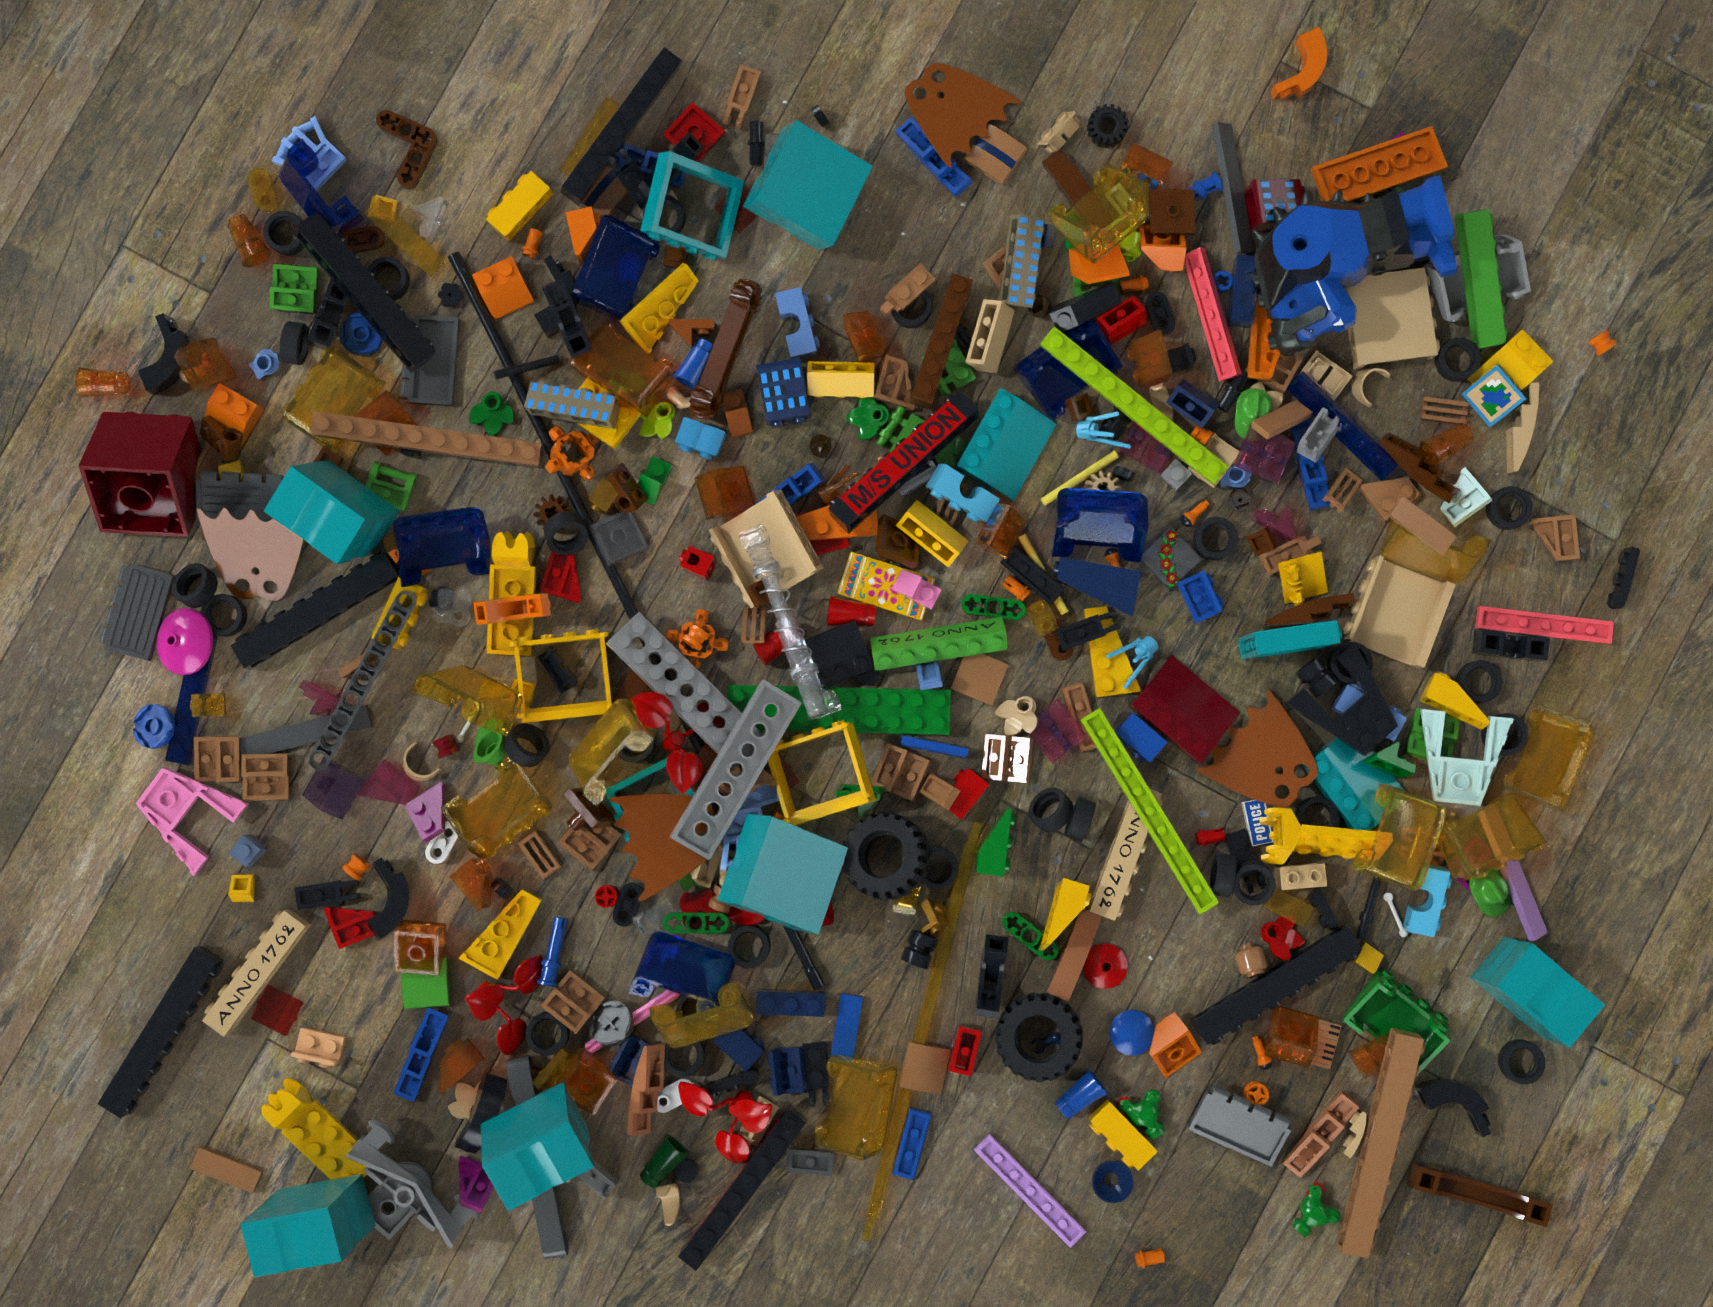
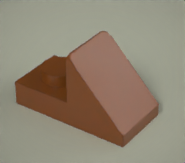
M669 319L671 328L690 348L693 346V333H697L698 336H709L710 333H715L716 324L714 319Z
M738 389L723 393L721 398L723 399L722 402L732 438L753 433L743 390Z

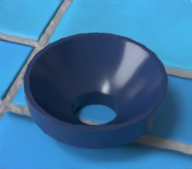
M1109 1160L1101 1163L1094 1170L1092 1187L1095 1194L1101 1200L1108 1203H1118L1125 1200L1132 1192L1133 1176L1128 1167L1123 1163ZM1108 1173H1115L1118 1180L1115 1185L1109 1186L1105 1183L1104 1178Z

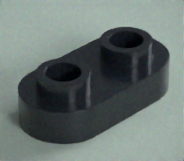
M1152 292L1145 301V308L1150 323L1157 335L1167 336L1175 328V319L1165 294L1162 292ZM1157 301L1160 307H1153L1152 302ZM1165 322L1167 324V328H1161L1159 326V323Z
M631 882L622 888L613 911V920L617 925L626 927L634 922L642 903L638 899L644 891L640 884ZM631 889H634L637 892V896L635 898L629 896V891ZM622 911H627L629 913V917L627 919L621 917Z
M1315 887L1309 890L1308 900L1311 906L1317 908L1320 916L1317 918L1323 929L1327 928L1329 931L1338 928L1337 920L1321 888Z

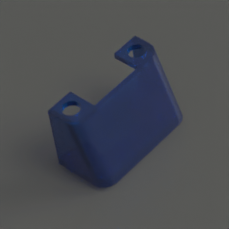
M301 139L288 150L279 170V178L308 217L318 212L321 217L324 216L329 221L331 228L336 234L342 235L365 218L353 206L346 195L331 206H327L306 178L317 169L319 159L313 149Z

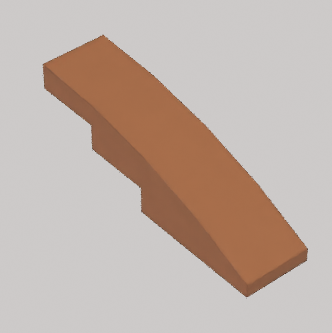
M1082 909L1077 915L1064 945L1063 953L1056 966V972L1047 990L1048 993L1069 1002L1102 916L1086 909Z
M664 1044L648 1045L643 1048L632 1086L628 1112V1135L634 1136L650 1133L651 1113L657 1112V1093L663 1090Z
M1341 1090L1299 1139L1283 1161V1164L1301 1178L1330 1148V1143L1345 1128V1123L1360 1108V1104Z

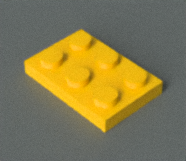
M586 378L578 389L586 388L599 394L609 392L589 378ZM618 397L616 398L621 405L615 429L575 423L613 449L617 448L641 416L638 410Z

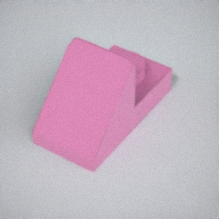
M903 569L892 590L930 610L933 608L942 590L926 582L922 577Z

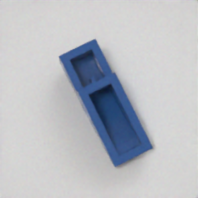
M809 463L773 490H782L791 507L826 480L815 464ZM764 496V497H763L761 500H759L757 503H759V502H761L762 500H764L765 498H767V496Z

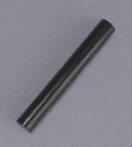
M558 355L495 370L493 374L497 380L559 364L560 360Z

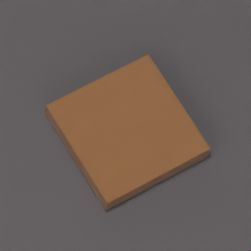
M984 654L964 656L950 689L992 706L1009 664Z

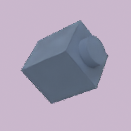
M251 834L243 835L229 851V854L245 867H250L257 863L268 848Z

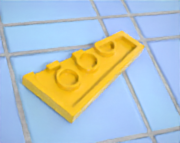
M1107 606L1084 609V617L1086 619L1097 614L1099 616L1109 611ZM1112 618L1100 621L1103 629L1114 624ZM1116 630L1088 642L1096 698L1141 692L1136 678L1127 689L1123 688L1133 674L1125 651L1111 658L1106 657L1107 654L1123 647Z
M522 889L458 959L499 980L539 908L542 899Z

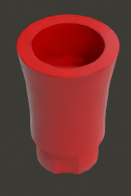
M830 595L827 626L843 625L853 620L856 621L859 627H863V625L874 626L876 605L841 599Z
M793 621L784 628L797 627V625ZM798 629L778 632L773 630L765 634L764 643H752L766 667L777 657L785 653L786 651L781 652V650L797 641L802 634Z

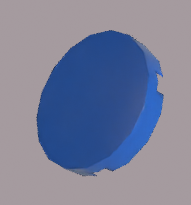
M359 312L349 315L340 325V342L353 355L362 357L372 355L383 344L382 338Z
M149 704L141 708L133 722L135 723L133 734L136 741L141 746L151 749L161 748L169 743L175 730V719L172 712L166 706L159 704Z

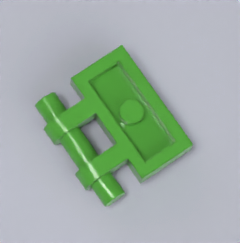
M955 340L952 343L944 367L948 376L945 378L941 377L938 390H940L943 397L951 393L947 385L952 383L955 389L958 390L976 380Z
M898 406L896 411L891 413L890 421L885 429L881 430L879 433L880 437L876 442L882 448H884L887 441L893 444L889 453L895 449L896 444L901 439H906L911 435L913 429L918 424L925 422L913 413L908 421L905 420L902 416L906 409ZM900 425L903 429L899 436H893L892 433L896 426Z

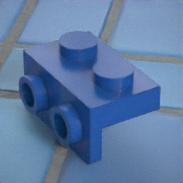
M1201 571L1176 583L1195 624L1223 611L1221 608L1224 606L1219 594L1215 595L1212 588L1214 586L1213 580L1205 571Z

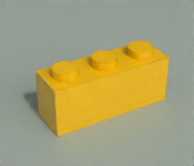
M532 171L528 174H523L517 182L518 185L513 190L507 191L502 198L503 201L498 206L491 208L487 214L486 220L489 225L508 242L514 238L553 195L551 188Z
M808 361L807 396L817 398L823 396H835L837 398H844L846 396L858 398L874 397V363Z
M918 500L913 503L896 525L947 567L952 564L969 542Z
M398 577L371 637L373 639L399 592L407 589L411 590L417 596V603L392 647L401 650L408 643L410 637L408 632L411 626L414 627L419 617L417 612L420 606H424L428 594H426L428 589ZM403 594L400 597V602L403 606H410L413 602L410 595ZM392 614L389 621L393 626H399L402 619L399 615ZM381 634L378 638L379 642L385 645L391 643V638L386 634Z
M1108 1099L1088 1117L1092 1122L1089 1125L1090 1128L1098 1136L1102 1133L1108 1139L1105 1143L1114 1152L1118 1149L1124 1155L1121 1159L1130 1169L1134 1166L1139 1171L1158 1152Z

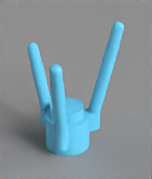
M1119 412L1094 417L1087 416L1086 421H1079L1077 424L1076 433L1079 439L1097 441L1127 449L1131 448L1130 444L1097 437H1114V433L1099 431V426L1095 421L1119 416Z
M1146 636L1142 640L1137 638L1132 643L1107 654L1106 657L1111 658L1136 647L1135 653L1137 656L1133 659V662L1136 663L1138 660L1143 659L1123 686L1124 689L1130 686L1147 662L1153 658L1152 654L1158 650V644L1152 637Z

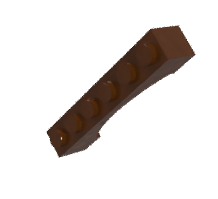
M954 273L951 275L911 395L910 404L929 410L932 408L972 287V279Z
M1415 1162L1411 1164L1406 1183L1418 1191L1468 1202L1544 1227L1548 1226L1553 1206L1551 1203L1538 1197Z

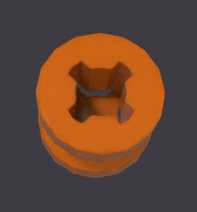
M1608 329L1588 341L1589 345L1594 346L1596 349L1595 353L1597 356L1617 344L1615 340L1610 338Z
M1196 425L1190 436L1204 447L1213 432Z
M691 624L688 634L684 635L682 640L692 648L701 651L703 642L708 640L710 635L700 627Z
M356 853L352 854L349 863H345L342 866V869L357 881H360L363 878L362 874L371 868V865Z
M1258 1081L1248 1082L1243 1089L1245 1099L1250 1100L1252 1105L1257 1103L1262 1106L1269 1099L1268 1089Z

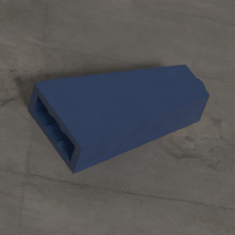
M1060 557V561H1055L1053 574H1057V580L1127 615L1133 616L1141 571Z

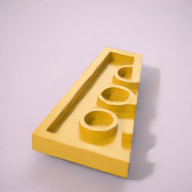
M682 263L619 321L645 355L649 356L653 350L652 346L663 335V330L669 323V319H674L676 316L675 312L679 306L684 304L699 282L685 263Z

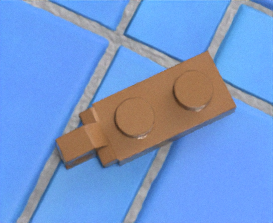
M920 263L885 296L887 301L880 307V311L885 317L894 309L897 312L903 311L931 286L936 279Z
M1304 535L1258 557L1267 576L1279 571V562L1313 554L1311 548L1322 544L1319 536L1306 540Z

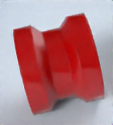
M612 885L601 886L595 893V901L602 908L614 906L619 898L618 890Z

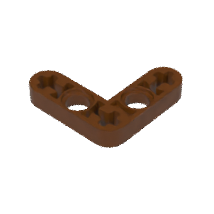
M383 110L376 117L379 128L411 144L398 172L397 180L403 188L408 190L414 189L418 185L436 148L437 136L430 128L392 111ZM390 117V120L397 124L395 128L394 125L389 123L385 125L382 120H387ZM411 125L413 128L412 133L407 136L401 133L403 126ZM419 132L424 137L429 135L432 140L430 142L426 141L424 144L422 138L418 137L417 134ZM417 153L422 154L423 161L421 163H412L413 155ZM410 165L413 169H416L418 171L415 172V170H412L411 172L408 166ZM411 172V177L413 178V180H408L406 183L403 177L409 176Z

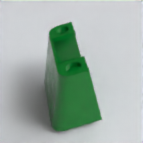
M1387 969L1377 970L1342 1015V1021L1361 1035L1363 1029H1365L1384 1046L1387 1045L1391 1028L1418 1033L1425 1042L1424 1053L1420 1055L1418 1062L1419 1073L1451 1041L1448 1018L1441 1012L1436 1013L1431 1009V1005L1424 998L1419 999L1416 997L1408 985L1405 983L1401 985L1396 981L1395 976Z

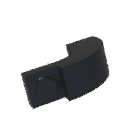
M688 132L671 152L694 160L705 147ZM655 168L638 185L647 197L649 196ZM672 168L668 187L682 171Z
M551 255L543 260L555 281L563 279L577 308L578 288L571 271L564 272L565 270L559 259L554 261ZM550 305L534 314L547 338L560 332Z
M561 278L542 286L571 358L593 350L585 327L563 279Z
M164 313L155 316L164 338V351L159 360L154 364L138 370L145 390L153 395L168 389L179 380V372L187 367L190 354L187 335L178 330L175 320Z
M382 857L375 861L372 866L386 886L387 902L380 913L366 921V924L377 940L391 933L400 924L409 903V888L403 872L401 871L394 876L392 874L394 871L392 865L388 860L384 861Z
M988 934L985 936L976 993V1015L992 1018L999 1017L1008 937Z
M489 1073L485 1074L478 1085L470 1117L456 1139V1148L474 1154L481 1148V1124L499 1115L506 1091L507 1079Z
M1447 1078L1431 1079L1415 1085L1421 1101L1427 1109L1432 1110L1446 1103H1458L1467 1112L1476 1134L1481 1137L1491 1134L1488 1128L1491 1126L1490 1121L1485 1113H1481L1490 1108L1481 1095L1472 1088Z

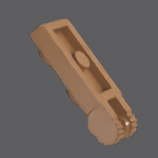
M740 64L726 104L727 109L723 118L724 125L728 126L731 121L732 112L736 110L740 112L736 120V129L741 130L762 74L760 70Z

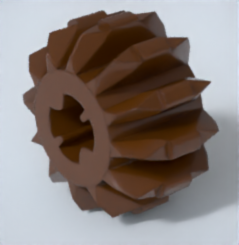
M550 494L548 502L542 497L543 505H535L540 512H535L533 515L539 518L536 522L537 525L544 524V530L545 524L549 517H551L548 514L549 511L555 510L557 513L572 511L566 509L570 504L567 501L562 503V496H558L555 500L554 495Z

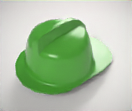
M1250 388L1243 391L1238 397L1235 429L1244 440L1258 441L1263 438L1262 435L1251 428L1254 420L1272 412V401L1265 391Z
M492 717L486 720L478 730L473 755L476 763H486L500 767L504 757L507 755L504 748V727L500 718Z
M1481 867L1471 875L1469 889L1481 911L1490 917L1502 915L1511 904V896L1508 891L1507 882L1500 872L1492 867Z

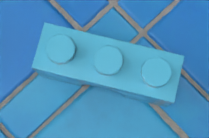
M938 464L926 485L931 490L930 494L939 500L944 498L949 501L948 506L960 512V510H963L967 513L966 517L975 523H978V521L987 522L1000 499L982 487H974L968 496H962L960 483L964 475L947 464Z
M1418 862L1413 883L1418 889L1427 890L1429 896L1423 905L1413 906L1408 904L1403 922V927L1407 932L1434 937L1435 932L1439 931L1441 926L1440 912L1446 906V889L1450 887L1452 882L1451 872L1446 867Z

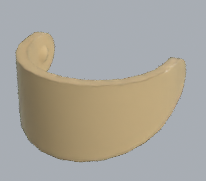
M1365 368L1358 371L1352 379L1351 390L1353 395L1367 407H1371L1372 404L1363 394V382L1366 376L1373 371L1389 378L1391 374L1384 369Z
M1162 382L1151 386L1149 391L1153 406L1172 421L1174 417L1173 408L1166 403L1170 397L1166 384Z
M415 741L404 753L403 768L406 775L412 780L419 782L428 781L435 777L442 769L439 767L428 775H419L410 770L406 758L408 753L418 744Z
M675 1183L656 1188V1195L662 1201L664 1223L666 1226H671L675 1223L680 1209V1191Z

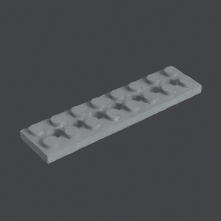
M638 612L606 644L654 692L666 696L672 704V710L718 754L742 713ZM640 638L644 641L645 646L642 649H636L632 641ZM657 654L661 662L658 665L651 664L648 660L649 655ZM673 670L677 678L669 681L665 678L664 672ZM682 686H690L693 694L689 697L683 696L680 691ZM700 701L706 702L709 706L708 711H698L697 703ZM715 717H721L724 720L725 725L723 728H716L713 725ZM754 726V735L757 737L762 736L763 734ZM750 743L744 744L742 754L750 756L753 753V746ZM734 763L731 768L735 771L740 764Z
M761 680L672 831L670 838L706 859H711L802 702L769 682ZM769 704H773L776 707V713L772 717H768L765 714V707ZM756 724L764 726L765 732L762 736L757 737L754 735L753 728ZM750 743L753 746V753L750 756L742 754L744 744ZM734 763H739L742 767L741 773L737 776H733L730 773V767ZM722 783L730 785V792L725 796L720 795L718 791ZM710 803L718 804L719 810L717 814L709 815L707 813V806ZM701 822L707 825L706 833L697 835L695 832L696 825Z

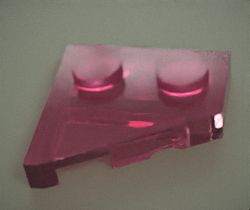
M383 760L357 794L363 797L405 805L412 799L420 786L387 760Z

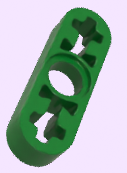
M969 594L961 602L963 612L974 616L1002 617L1005 620L1017 621L1026 612L1025 605L1021 601ZM972 598L974 603L981 604V599L985 600L983 605L984 613L979 612L980 607H974L970 611L969 607L965 606V602H969ZM991 601L997 602L1000 606L999 612L996 614H991L987 610V604ZM1003 602L1007 603V608H1013L1014 604H1017L1018 609H1021L1022 612L1018 613L1017 616H1013V612L1005 611L1006 616L1001 615L1004 609Z
M1007 912L1003 916L1002 925L1006 931L1042 959L1050 961L1056 958L1058 946L1054 941L1051 943L1053 945L1051 948L1053 954L1043 955L1044 951L1039 950V945L1037 949L1033 948V946L1039 943L1041 936L1043 937V933L1016 912ZM1016 916V922L1021 927L1023 922L1027 924L1021 929L1019 935L1015 934L1019 931L1016 927H1007L1008 917L1013 918ZM1029 929L1036 932V939L1033 942H1026L1023 937L1025 931Z
M670 912L663 917L662 925L669 933H723L727 930L729 921L724 914L719 912ZM672 916H675L677 921H683L682 916H686V929L682 930L683 925H675V928L671 929L667 921L671 920ZM694 916H698L702 920V925L698 929H692L689 926V920ZM705 916H709L708 921H715L716 917L719 916L720 920L724 921V925H720V929H716L715 925H708L709 929L704 930L706 927Z

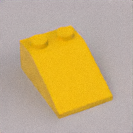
M1522 329L1487 359L1467 380L1474 384L1498 364L1521 391L1554 361Z
M1063 878L1057 884L1039 950L1044 951L1050 946L1082 909L1084 910L1089 905L1092 893L1088 892L1089 885Z

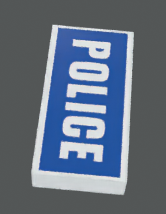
M1255 799L1241 802L1251 845L1257 846L1273 842L1269 838V833L1272 832L1271 826L1259 823V818L1269 817L1264 814V810L1267 809L1266 803Z

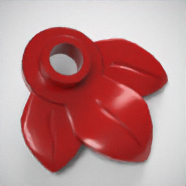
M711 889L702 890L695 896L689 892H684L680 898L679 906L682 912H719L723 914V912L708 906L710 898L713 897ZM682 916V918H683V921H682V922H683V924H684V926H685L686 916ZM705 916L706 925H713L720 919L718 916L715 921H708L709 916ZM698 917L696 923H692L689 920V926L692 929H698L702 925L700 917Z
M1287 915L1280 916L1275 922L1265 923L1260 931L1262 939L1269 944L1273 955L1281 960H1290V950L1304 944L1303 938L1293 930L1296 918ZM1268 930L1274 932V937L1268 935Z

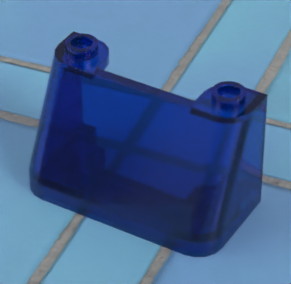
M605 214L599 224L573 288L572 296L576 303L620 321L635 307L633 305V296L648 260H651L653 257L656 258L659 253V241L652 240L651 237H648L649 235Z
M1088 320L1079 326L1062 332L1114 375L1123 367L1097 323ZM1041 346L1020 361L1013 369L1020 381L1051 419L1062 416L1067 407L1065 401L1088 385Z
M1064 488L1060 490L1056 501L1052 557H1068L1073 553L1074 545L1118 547L1119 556L1125 561L1141 562L1149 527L1147 498L1137 492Z
M467 507L397 518L393 522V535L401 587L418 584L422 579L421 570L466 564L468 572L473 575L490 574V536L484 514L479 508Z
M654 932L647 942L628 993L639 997H648L651 995L654 986H658L698 1000L696 1005L697 1014L706 1020L716 1022L735 969V961L732 956L664 932Z

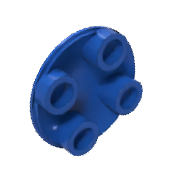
M1127 1010L1113 1018L1109 1035L1113 1046L1119 1052L1135 1056L1144 1053L1150 1048L1155 1031L1148 1016L1140 1011Z

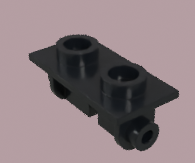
M1114 406L1112 413L1119 412V416L1104 419L1099 431L1114 433V437L1107 438L1115 441L1119 439L1127 428L1121 423L1122 420L1129 424L1132 420Z
M550 646L545 650L546 652L536 657L561 694L577 685V676L573 674L568 665L564 666V659L559 654L557 648Z

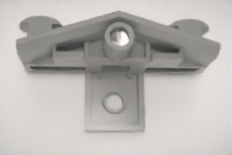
M376 1119L368 1121L372 1130L366 1136H361L352 1146L346 1158L366 1166L364 1172L378 1183L368 1195L376 1225L375 1228L390 1240L415 1213L417 1214L416 1218L432 1232L437 1228L448 1248L451 1249L453 1242L463 1230L465 1223L472 1216L478 1220L480 1213L461 1206L460 1194L454 1196V1200L458 1204L451 1211L446 1209V1206H443V1203H440L432 1193L431 1177L424 1167L408 1161L397 1163L390 1157H387L384 1151H380V1147L386 1141L394 1144L395 1136L392 1130L382 1121ZM384 1202H391L394 1204L395 1210L390 1213L383 1210L382 1205Z

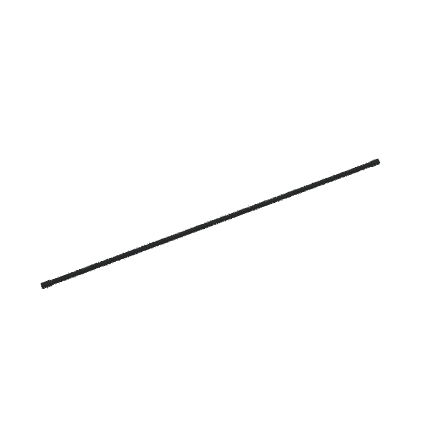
M460 252L450 254L448 259L456 275L459 277L503 367L515 366ZM520 374L508 376L524 407L528 390ZM525 409L549 459H551L550 450L554 446V442L549 436L541 416L530 415ZM559 470L556 473L576 513L584 519L589 539L631 620L638 613V610L615 564L608 567L589 529V525L594 522L571 476L564 475ZM640 639V641H641V643H642V645H643V647H644V646H645V643H644V641H643L642 639ZM657 654L649 655L653 665H658L661 662ZM668 670L665 671V678L669 681H673ZM678 715V717H679V719H680V721H681V723H682V725H683L685 731L687 732V731H689L690 729H692V728ZM693 732L688 737L698 755L705 744L702 738L696 732ZM783 926L813 990L815 991L825 986L826 984L798 930Z

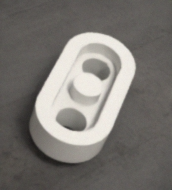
M446 821L445 831L430 840L425 850L428 861L439 864L448 859L460 837V828L456 823ZM448 828L452 829L453 834L450 837L446 835V830ZM437 848H440L442 851L439 857L435 855Z
M680 1078L663 1087L662 1091H658L657 1111L666 1113L681 1105L678 1085L680 1082L694 1084L693 1081L688 1078ZM660 1098H666L668 1103L661 1105L659 1100Z

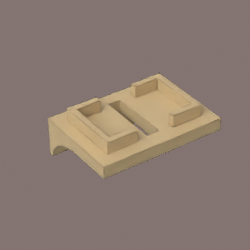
M1315 350L1297 375L1332 401H1335L1352 378L1350 373L1317 350ZM1329 366H1332L1333 369L1321 385L1317 382Z
M1214 433L1204 447L1228 466L1217 482L1212 485L1190 466L1188 467V470L1194 476L1215 488L1241 454L1240 451L1223 441L1216 433Z
M720 845L710 860L707 859L690 872L692 879L697 885L707 888L711 887L719 865L723 845Z

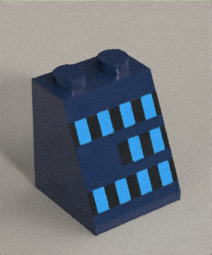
M801 358L756 365L767 426L772 425V428L785 426L786 422L793 421L794 424L807 422L806 419L811 417Z

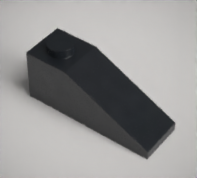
M1111 282L1051 306L1050 316L1054 326L1061 332H1064L1113 308L1122 301L1114 282Z

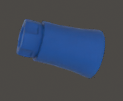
M699 338L672 377L683 386L694 390V387L699 384L713 344Z
M1087 1069L1069 1089L1062 1093V1096L1055 1101V1104L1062 1114L1070 1119L1094 1101L1107 1095L1108 1092L1094 1073Z

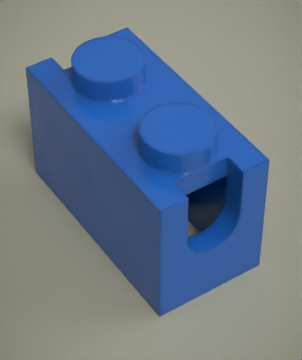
M1130 713L1115 731L1124 748L1128 746L1133 750L1134 753L1132 755L1141 763L1144 761L1150 763L1167 743L1165 739L1134 713Z

